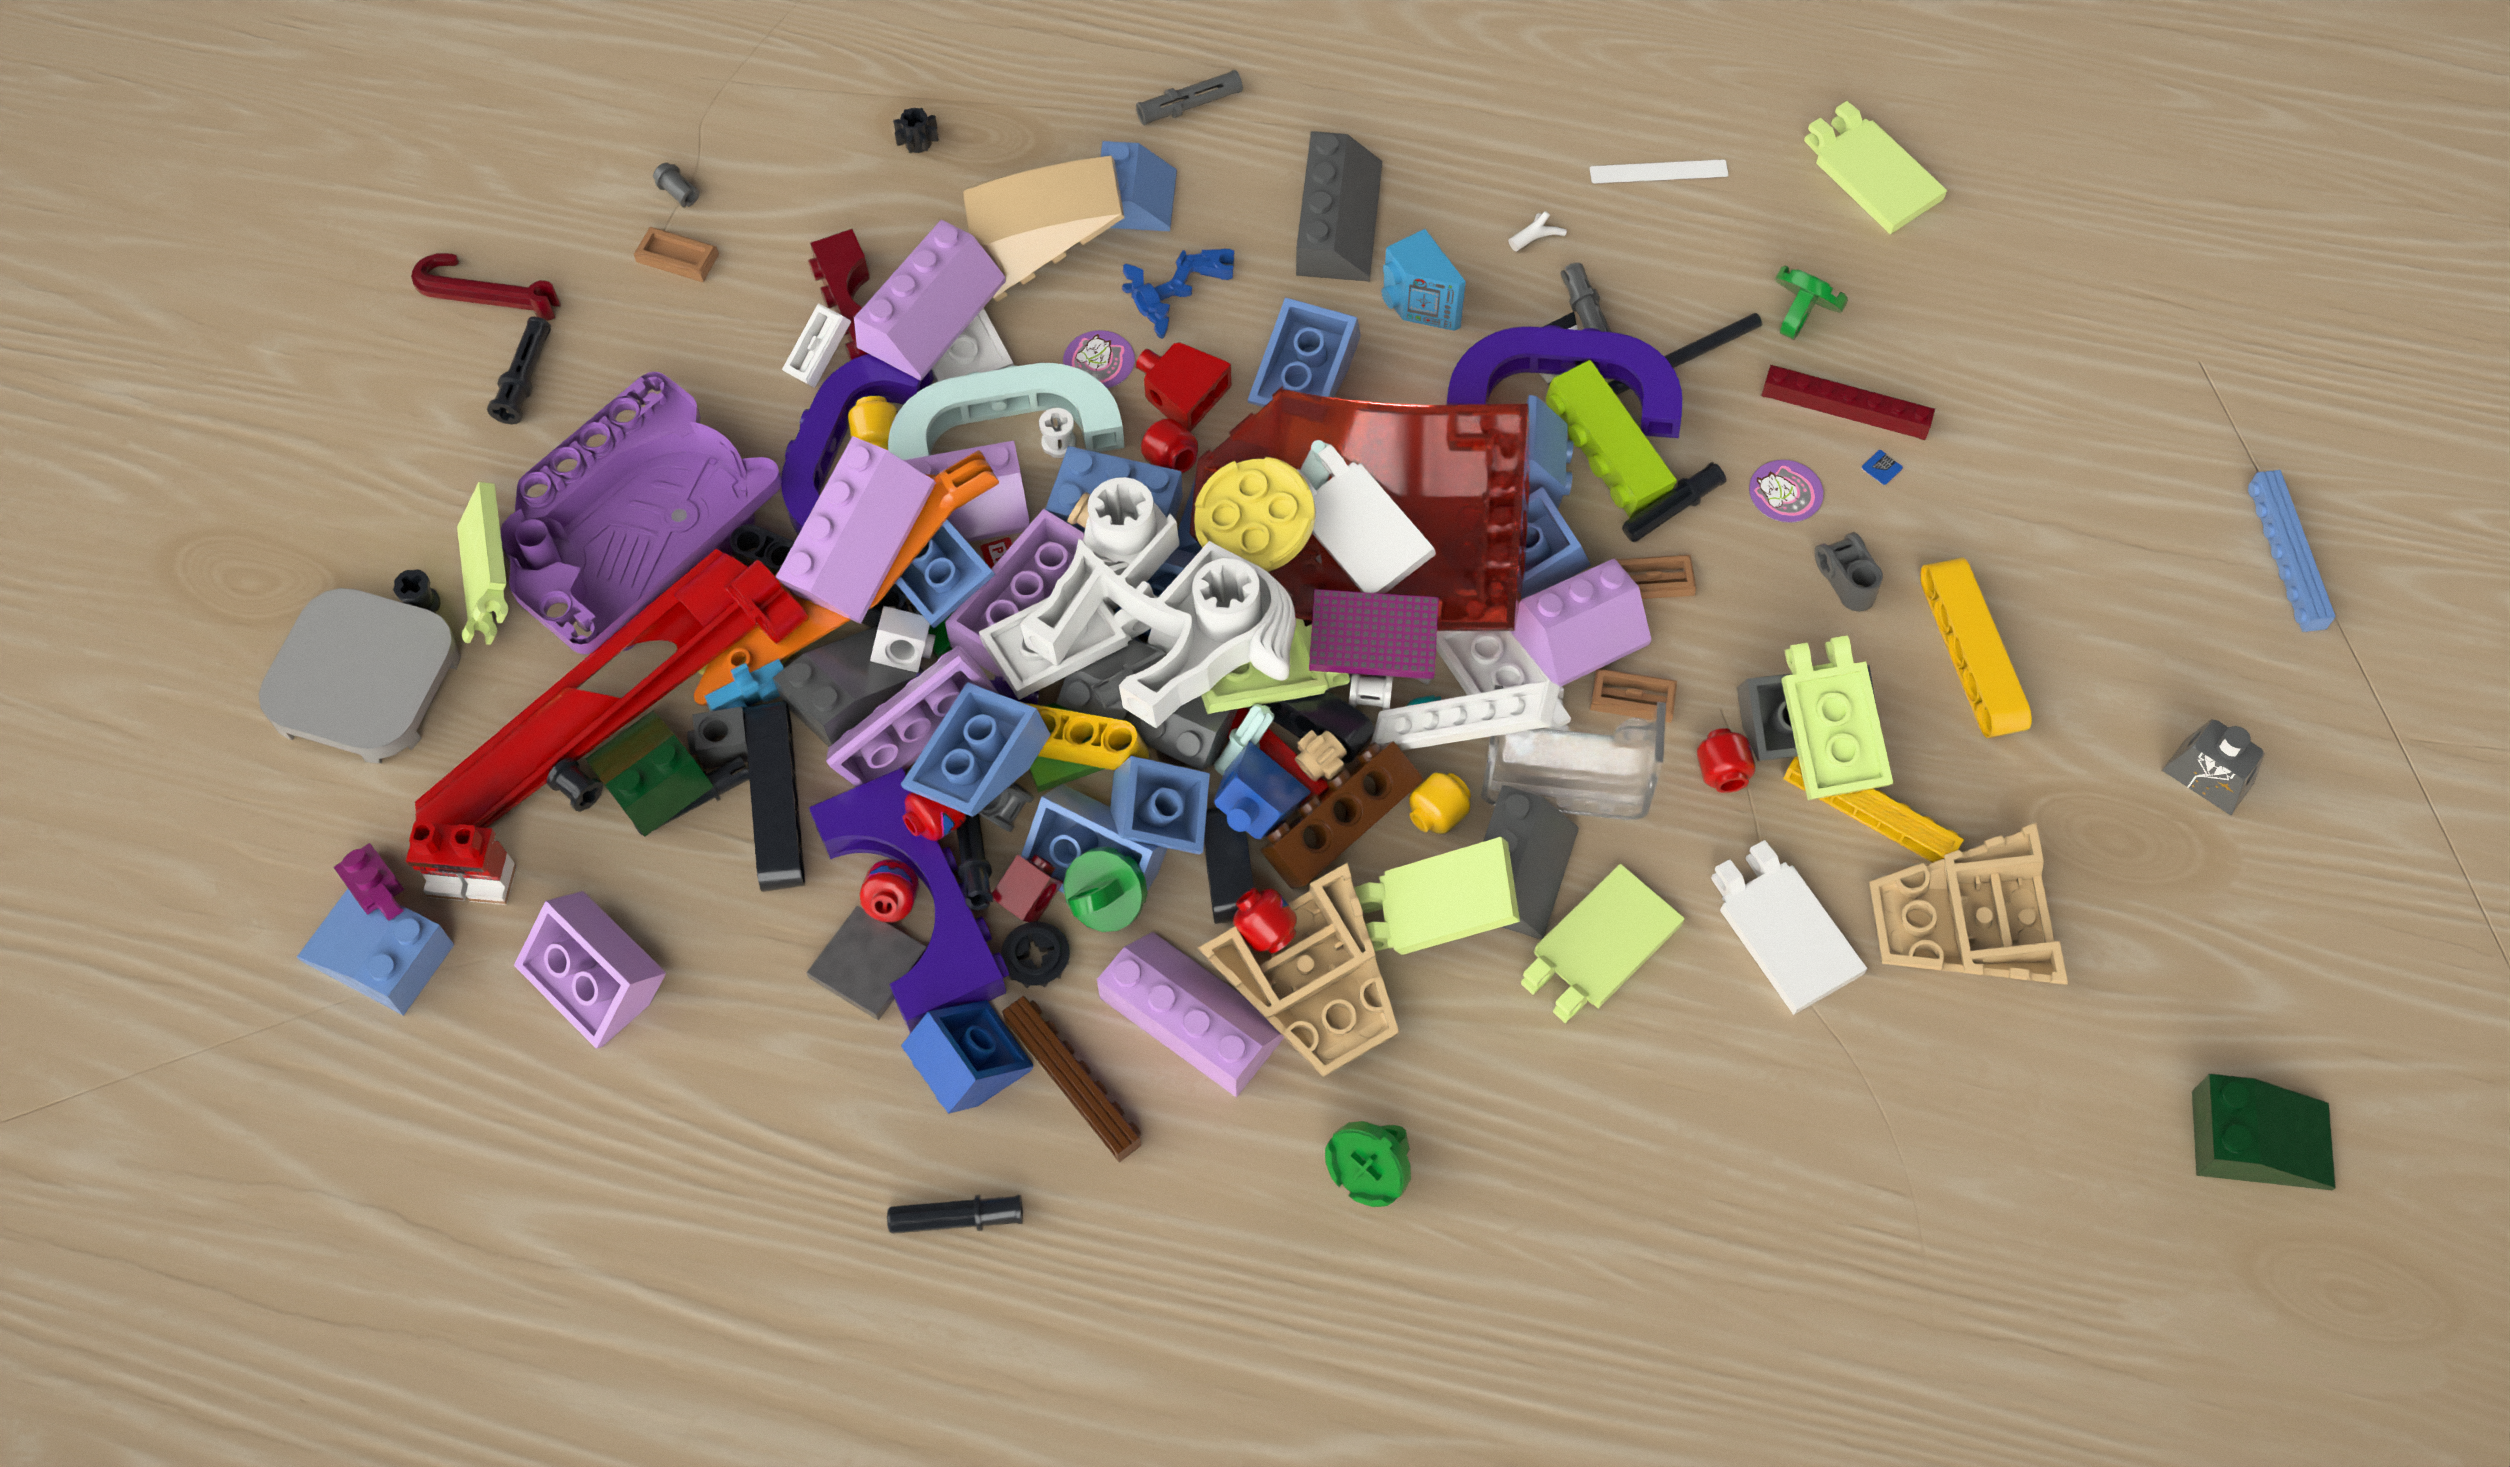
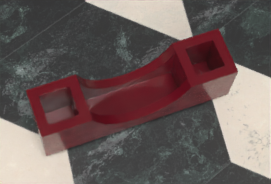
M849 229L811 242L810 245L814 258L809 259L808 264L814 280L822 279L824 286L820 287V291L826 307H834L836 313L851 321L844 334L849 340L848 343H845V348L851 361L869 354L857 348L854 317L863 307L853 301L857 290L870 277L865 255L853 229Z

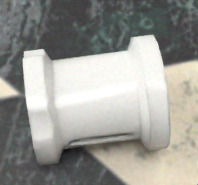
M1051 408L1046 410L1039 419V429L1043 434L1042 448L1046 454L1054 458H1063L1068 446L1076 447V437L1072 432L1074 420L1071 413L1067 410ZM1054 418L1057 419L1058 426L1054 427L1053 423ZM1060 439L1062 442L1061 448L1058 447V440Z
M1352 674L1349 705L1354 708L1357 704L1382 707L1383 711L1389 710L1393 676H1386L1384 679Z

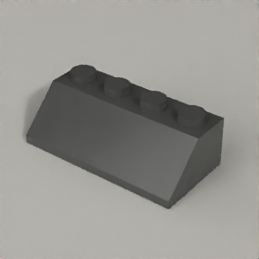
M1311 131L1296 247V276L1370 282L1382 160L1348 134Z
M1131 638L1132 640L1128 641V646L1066 676L1056 704L1073 712L1127 721L1136 728L1147 746L1201 771L1214 765L1215 761L1220 757L1238 709L1207 714L1202 697L1199 696L1180 706L1161 725L1155 728L1123 708L1122 700L1103 710L1096 701L1090 686L1121 671L1122 665L1127 664L1130 667L1160 651V649L1136 638Z

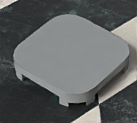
M338 588L326 591L312 599L297 618L263 679L259 691L260 708L278 733L290 740H293L294 736L302 737L360 754L365 762L382 764L381 758L393 756L406 747L412 751L420 741L421 737L417 729L448 669L457 670L461 656L457 649L456 638L444 619L427 609L356 589Z

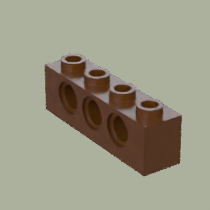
M1394 741L1380 746L1376 742L1369 745L1356 757L1360 762L1350 772L1347 768L1338 772L1327 782L1330 789L1320 798L1315 794L1297 808L1300 815L1293 822L1288 824L1285 820L1267 834L1266 837L1270 842L1260 851L1290 889L1307 885L1424 781L1423 777ZM1366 775L1372 778L1375 783V793L1373 796L1368 794L1364 788L1363 782ZM1336 801L1340 802L1346 810V817L1343 822L1339 821L1334 815L1333 808ZM1306 827L1311 829L1316 836V844L1313 849L1309 848L1303 839Z

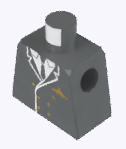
M2211 719L2183 741L2162 771L2227 814L2232 815L2254 785L2265 753L2262 748L2251 742L2250 734L2244 728L2239 726L2227 727L2220 721Z

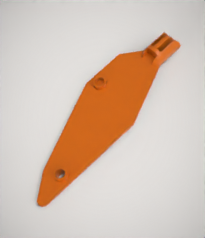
M980 450L944 469L937 475L925 474L932 478L936 484L869 609L881 601L955 509L962 507L999 484L998 478L993 473L992 468ZM779 581L782 588L803 608L809 619L779 645L775 644L759 627L755 628L708 664L694 692L695 702L701 706H706L707 702L704 696L733 682L734 679L730 670L738 667L743 660H746L744 663L747 664L750 673L777 659L781 662L851 619L793 595Z

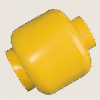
M868 396L857 400L856 405L848 413L850 438L854 436L888 450L890 428L898 413L897 408L892 403L887 402L885 397Z
M1436 772L1430 775L1409 795V805L1412 810L1409 814L1410 819L1423 832L1430 830L1437 834H1445L1470 812V790L1457 775L1453 773L1446 775Z

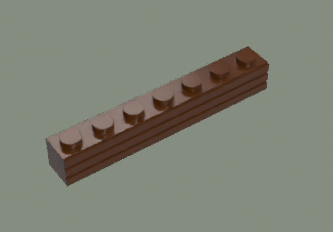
M1022 996L1002 1011L1005 1022L1117 1161L1120 1163L1141 1147L1139 1136L1142 1134L1139 1128L1132 1121L1128 1124L1123 1117L1125 1113L1116 1101L1111 1103L1106 1097L1108 1092L1099 1080L1094 1082L1089 1076L1091 1070L1083 1060L1079 1062L1073 1056L1075 1051L1067 1040L1062 1042L1056 1035L1059 1032L1050 1020L1045 1022L1040 1016L1042 1010L1034 1000L1029 1002L1025 996Z

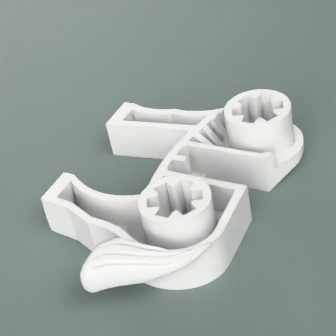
M1123 477L1107 480L1096 487L1091 493L1088 500L1089 517L1083 541L1078 539L1077 550L1070 567L1057 580L1055 588L1046 602L1020 623L1026 647L1056 666L1060 664L1098 606L1106 597L1111 598L1122 609L1146 625L1177 638L1176 644L1164 658L1141 672L1127 676L1119 685L1123 708L1157 728L1180 706L1210 691L1225 675L1250 661L1256 669L1275 680H1286L1289 677L1290 671L1289 653L1296 627V617L1293 602L1288 592L1274 577L1263 568L1210 541L1159 597L1154 595L1151 585L1147 581L1180 545L1177 523L1171 514L1166 518L1160 508L1154 503L1151 492L1143 483L1135 479Z

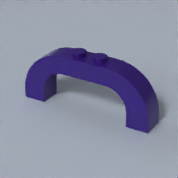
M1555 325L1545 327H1513L1484 337L1470 347L1458 361L1448 387L1447 421L1486 424L1490 394L1503 379L1518 373L1561 375L1588 360L1593 362L1603 378L1620 381L1635 392L1642 408L1640 429L1645 436L1679 438L1683 397L1679 379L1671 364L1658 350L1640 339L1620 333L1601 332L1595 328L1573 330L1562 329Z
M866 354L839 367L824 381L810 409L803 411L800 419V430L796 439L788 443L785 453L786 461L781 476L782 495L791 524L797 535H799L820 497L823 483L848 431L849 410L856 405V401L863 397L881 396L885 397L887 402L904 405L917 392L933 383L932 369L920 381L870 354Z

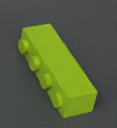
M1591 360L1551 380L1545 397L1547 406L1568 424L1567 433L1569 439L1573 441L1574 446L1581 448L1588 458L1589 466L1594 475L1602 478L1610 489V495L1615 505L1623 508L1629 518H1632L1673 490L1677 482L1676 478Z

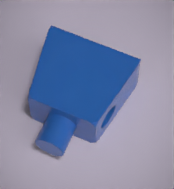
M1249 741L1226 768L1214 798V803L1216 807L1227 815V823L1233 830L1238 832L1247 831L1255 839L1261 840L1277 825L1287 820L1311 791Z

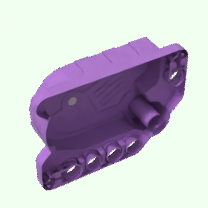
M649 372L639 377L527 471L517 484L515 512L505 520L500 530L502 549L511 565L510 590L516 601L573 651L579 654L594 652L715 549L732 557L734 555L730 546L732 532L742 525H754V512L776 494L781 487L782 480L779 469L773 460L764 457L741 459L736 448L724 435L706 425L700 424L701 416L696 400L660 372ZM651 389H653L654 391L661 390L659 394H656L654 392L648 394V391H650ZM624 410L636 412L635 417L628 422L615 420L616 416ZM602 434L607 436L606 441L598 447L586 445L588 439L593 435ZM566 459L578 461L576 467L571 471L560 472L557 470L560 462ZM544 484L548 486L547 491L539 497L527 495L528 490L534 485ZM556 603L568 605L567 611L562 616L556 618L547 616L550 606ZM576 621L580 628L586 632L591 631L592 634L589 637L584 635L578 636L573 624ZM635 645L626 647L623 651H628Z

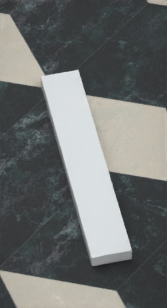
M1547 680L1380 711L1371 744L1376 742L1380 746L1394 741L1400 750L1403 751L1550 727L1560 686Z

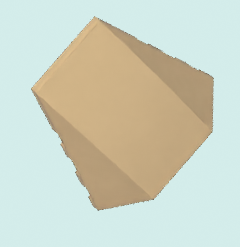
M1112 156L1070 161L1006 177L976 182L963 191L969 234L975 237L1005 276L1006 282L993 296L996 302L1008 295L1006 290L1019 281L1024 285L1035 278L1034 271L1052 260L1056 264L1067 256L1066 250L1076 243L1086 244L1125 218L1115 161Z
M2037 824L2025 826L2021 829V832L2004 838L2002 835L1984 841V845L1964 852L1957 850L1946 854L1944 859L1927 865L1921 863L1870 881L1869 887L1882 964L2067 985L2068 979L2060 941L2054 940L2042 880L2044 859Z
M1348 863L1310 883V890L1288 903L1297 915V924L1294 927L1296 935L1279 951L1275 953H1269L1268 950L1262 952L1255 951L1241 936L1236 927L1198 947V950L1323 1077L1399 1034L1383 977L1380 974L1372 941L1369 938L1360 902L1353 886Z

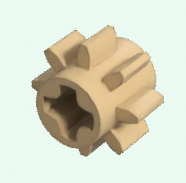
M1311 730L1297 742L1299 745L1297 748L1301 753L1295 757V761L1313 781L1316 782L1323 775L1329 781L1344 769L1343 765L1345 764L1341 759L1347 752L1337 738L1329 731H1325L1317 736Z

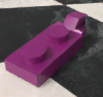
M370 843L361 849L349 852L342 862L333 867L367 915L379 908L386 919L390 921L403 912L394 897L405 889Z

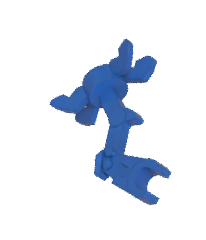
M1225 248L1202 250V253L1186 255L1185 250H1183L1175 262L1177 270L1174 277L1169 282L1155 288L1150 283L1144 285V271L1130 264H1124L1123 273L1126 279L1132 280V283L1123 284L1122 290L1125 293H1132V298L1140 313L1145 317L1147 316L1149 321L1155 324L1154 330L1157 336L1163 339L1168 330L1169 317L1167 315L1170 304L1161 303V301L1171 296H1191L1192 287L1185 284L1191 272H1198L1200 275L1216 277L1222 280L1233 279L1234 266L1224 265V263L1233 264L1234 250Z

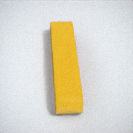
M1964 557L1923 565L1920 571L1923 592L1982 734L1986 738H1993L2028 730L2032 722L2028 701L1968 561Z
M1024 703L1037 708L1049 731L1054 729L1038 754L1040 757L1116 770L1130 756L1148 759L1149 751L1147 745L1136 728L1127 721ZM1092 736L1089 741L1081 744L1085 738ZM1130 743L1126 749L1119 751L1124 744Z

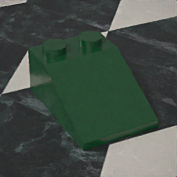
M654 710L585 758L644 837L714 787L694 758Z
M2208 1074L2192 1091L2196 1176L2331 1191L2336 1188L2328 1102L2255 1078Z

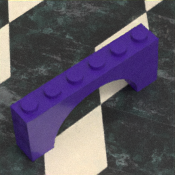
M899 768L809 807V810L830 859L847 854L871 853L904 862L914 870L933 897L935 923L926 951L908 973L889 984L896 1004L911 1034L929 1011L984 1000L991 1001L1006 994L1003 978L1009 976V972L1001 954L997 952L992 955L986 942L992 940V937L983 917L975 919L970 908L966 905L964 882L958 884L952 873L958 870V866L950 848L941 849L938 841L928 840L921 834L916 837L906 827L903 821V815L907 813L905 810V798L911 791L903 789L901 786L906 775L903 768Z

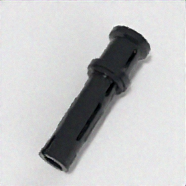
M535 316L528 318L526 328L510 368L507 372L500 375L497 382L499 387L497 395L487 406L488 414L501 423L513 425L521 421L523 415L521 407L525 398L530 397L533 390L530 379L547 336L551 331V325L543 318Z

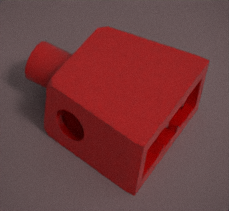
M1181 342L1174 343L1162 357L1150 349H1145L1139 355L1136 362V368L1146 374L1144 377V387L1147 400L1168 419L1172 418L1178 421L1190 432L1232 387L1230 363Z

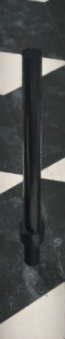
M1753 313L1664 357L1675 368L1761 327V318L1757 313ZM1617 380L1608 382L1616 396L1631 389L1626 384Z

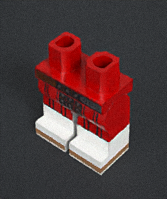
M416 820L413 824L406 862L415 871H420L426 879L423 891L428 898L465 901L467 897L470 902L507 905L517 866L500 842L494 840L496 833L492 828H481L465 824H436L431 821Z

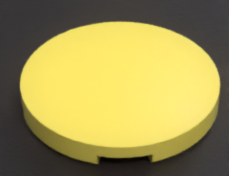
M1271 457L1251 459L1239 463L1233 461L1220 468L1203 485L1195 502L1194 524L1196 537L1202 548L1210 541L1269 572L1292 560L1308 542L1315 524V502L1307 482L1291 465Z

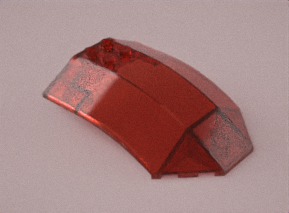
M1282 386L1272 394L1273 400L1255 415L1250 413L1228 432L1230 437L1212 452L1207 450L1197 459L1189 533L1200 545L1196 537L1194 524L1195 502L1203 485L1220 468L1233 461L1239 463L1251 459L1271 457L1291 465L1296 470H1300L1314 441L1321 440L1324 443L1331 444L1347 465L1355 462L1357 465L1361 463L1435 549V556L1385 594L1439 597L1437 631H1515L1526 561L1530 495L1529 404L1412 405L1377 403L1285 390ZM1311 534L1304 548L1292 560L1268 572L1288 592L1293 602L1295 617L1298 619L1313 620L1315 589L1361 592L1313 534ZM1321 555L1322 563L1317 562L1314 559L1317 556Z

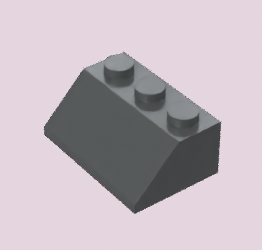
M1867 665L1868 672H1869V676H1870V681H1871V685H1872V690H1873V694H1874V688H1873V682H1872V676H1871L1870 665ZM1793 674L1747 678L1737 687L1742 727L1757 761L1798 757L1781 681L1784 676Z
M1506 785L1501 787L1483 840L1485 842L1502 837L1509 845L1520 922L1506 925L1502 928L1542 940L1579 827L1544 797Z

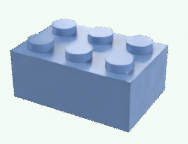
M1068 446L1045 510L1067 522L1076 503L1084 493L1087 492L1091 495L1094 489L1101 483L1114 478L1126 477L1143 483L1151 492L1154 503L1160 508L1166 518L1171 514L1176 519L1183 498L1182 473L1174 469ZM1079 524L1072 525L1081 532H1085V528Z

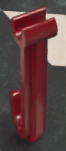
M436 253L419 260L412 270L411 279L415 289L420 294L432 298L534 310L536 317L543 318L546 321L556 318L551 306H561L553 284L545 280H539L532 283L529 287L429 274L432 269L439 266L458 265L459 260L455 254Z

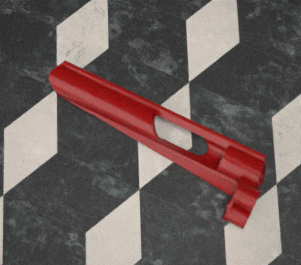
M715 549L415 801L416 820L431 821L436 824H465L487 828L544 786L549 772L558 762L569 757L575 760L582 758L755 628L759 627L775 644L779 645L809 619L808 615L798 602L782 588L779 581L761 561L757 559L747 567L730 555ZM658 640L672 642L677 647L673 655L622 698L577 689L626 647L637 643Z

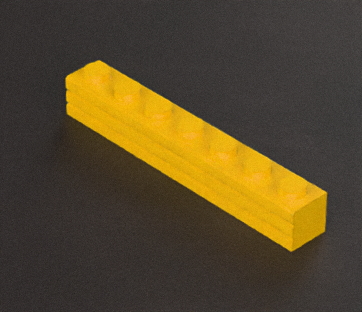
M1794 757L1786 771L1784 780L1806 792L1799 758ZM1869 789L1819 798L1821 801L1932 863L1944 859L1946 854L1957 851L1964 841L1956 832L1939 826L1931 818L1921 816L1912 811L1906 804L1894 801L1880 790Z

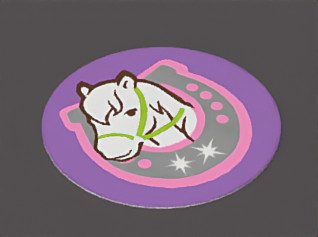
M1101 330L1090 331L1076 337L1068 345L1063 356L1064 365L1089 373L1106 388L1114 387L1123 382L1130 375L1135 362L1134 351L1128 341L1116 333Z
M1776 460L1768 462L1758 468L1750 480L1749 492L1754 505L1764 515L1777 521L1799 522L1805 520L1817 512L1823 501V487L1817 475L1805 465L1795 461Z

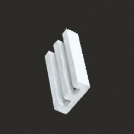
M818 303L782 370L815 388L851 321Z

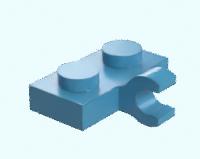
M777 659L751 673L746 663L730 670L734 681L704 696L709 710L716 711L735 707H742L745 710V707L761 700L768 702L779 697L780 694L772 678L784 669L780 660Z

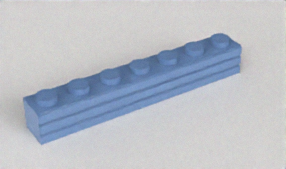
M2281 470L2258 472L2249 483L2248 492L2253 497L2256 505V514L2263 524L2264 536L2268 538L2270 543L2271 555L2277 562L2279 577L2284 581L2287 599L2292 603L2295 611V620L2299 623L2302 632L2325 630L2336 616Z

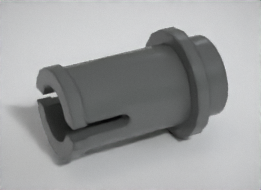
M662 163L654 171L653 178L656 186L660 190H666L682 207H690L697 201L700 193L699 190L680 174V168L675 164Z

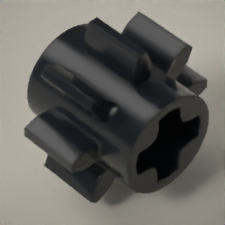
M923 108L905 109L900 119H894L893 121L897 146L905 144L909 153L927 152L932 141L937 142L939 140L936 116L930 115L927 117Z

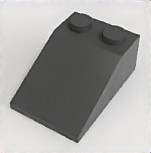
M876 626L808 651L772 678L782 701H787L789 710L828 747L839 740L846 731L854 728L872 714L876 707L887 702L901 691L910 680L916 678L917 672L870 661L878 629ZM919 666L918 672L922 674L924 670Z

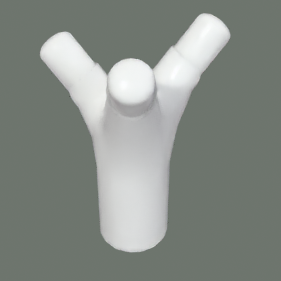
M1544 211L1542 214H1536L1535 220L1525 229L1511 237L1508 242L1514 251H1518L1530 242L1544 236H1565L1567 230L1559 227L1543 226L1550 216L1548 212Z

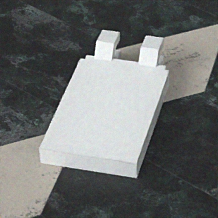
M984 308L932 367L933 377L936 382L965 376L972 372L982 373L1014 365Z
M1331 444L1318 453L1319 458L1322 460V466L1332 476L1320 488L1315 490L1311 482L1297 469L1307 482L1315 502L1316 518L1312 534L1361 592L1385 594L1436 555L1434 547L1361 463L1357 465L1355 462L1347 465Z
M1106 597L1098 606L1060 664L1056 666L1026 647L1020 625L1029 614L1046 602L1048 599L1046 598L979 631V636L996 666L1018 700L1128 646V641L1132 640L1131 638L1137 637L1152 627L1136 619L1124 609L1119 610L1115 614L1112 609H1116L1119 605L1111 598Z
M1504 604L1482 613L1478 612L1437 631L1436 650L1467 695L1549 680L1509 631L1513 617ZM1562 686L1559 689L1551 726L1546 727L1554 739L1569 733L1567 723L1571 720L1561 700L1564 695ZM1532 730L1506 734L1509 743L1519 757L1534 750V745L1531 741L1535 739V734Z
M1763 840L1752 846L1749 850L1751 854L1746 856V861L1758 878L1745 884L1743 875L1729 859L1716 866V873L1712 875L1711 879L1722 894V899L1725 902L1720 909L1721 913L1792 1014L1795 1015L1864 975L1867 967L1794 866L1789 867L1786 862L1780 865L1776 853Z

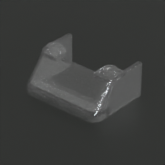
M1495 685L1494 690L1503 689V686ZM1657 702L1652 723L1639 718L1628 719L1616 727L1614 736L1539 728L1487 737L1481 792L1482 799L1491 805H1496L1501 787L1506 785L1544 797L1561 813L1622 820H1636L1645 817L1649 812L1663 765L1666 703Z

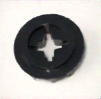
M1028 922L1018 926L1009 933L1002 945L1001 956L1009 972V977L1012 981L1015 980L1022 983L1026 988L1037 985L1046 987L1054 979H1061L1064 969L1069 964L1070 950L1066 937L1058 928L1045 922ZM1034 941V945L1038 947L1040 953H1048L1042 956L1041 968H1037L1032 959L1024 960V958L1030 956V942Z

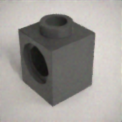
M742 707L692 714L694 730L687 731L689 750L691 755H698L704 769L721 767L738 756H741L744 763L748 762L745 713ZM726 735L721 741L711 742L717 736Z

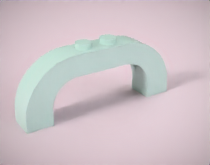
M1057 363L1013 365L988 372H972L965 376L953 377L931 384L917 392L902 406L892 423L888 438V451L902 460L930 456L936 440L945 431L955 426L1051 408H1062L1071 413L1073 420L1080 427L1086 450L1103 452L1125 448L1120 412L1110 391L1089 373L1072 366Z

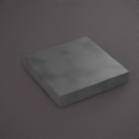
M856 906L806 973L812 981L874 1019L879 1020L894 1000L889 984L908 973L921 959L927 947L886 922L873 919L865 913L864 909Z

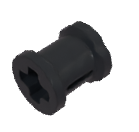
M419 569L405 570L395 578L393 591L403 603L427 609L433 613L439 610L441 605L440 597L434 589L430 588V579L425 572Z
M571 757L558 762L549 772L546 782L552 790H560L571 800V807L578 812L593 806L600 798L604 787L598 779H590L580 770L579 762Z

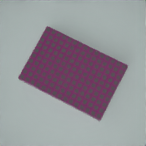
M1315 589L1309 671L1434 679L1439 597Z

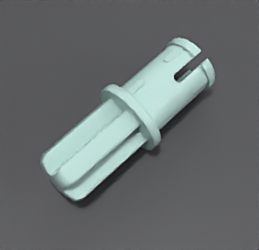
M1254 704L1240 726L1230 732L1229 743L1214 763L1215 769L1222 776L1226 768L1249 741L1260 748L1259 741L1274 720V714L1268 706Z

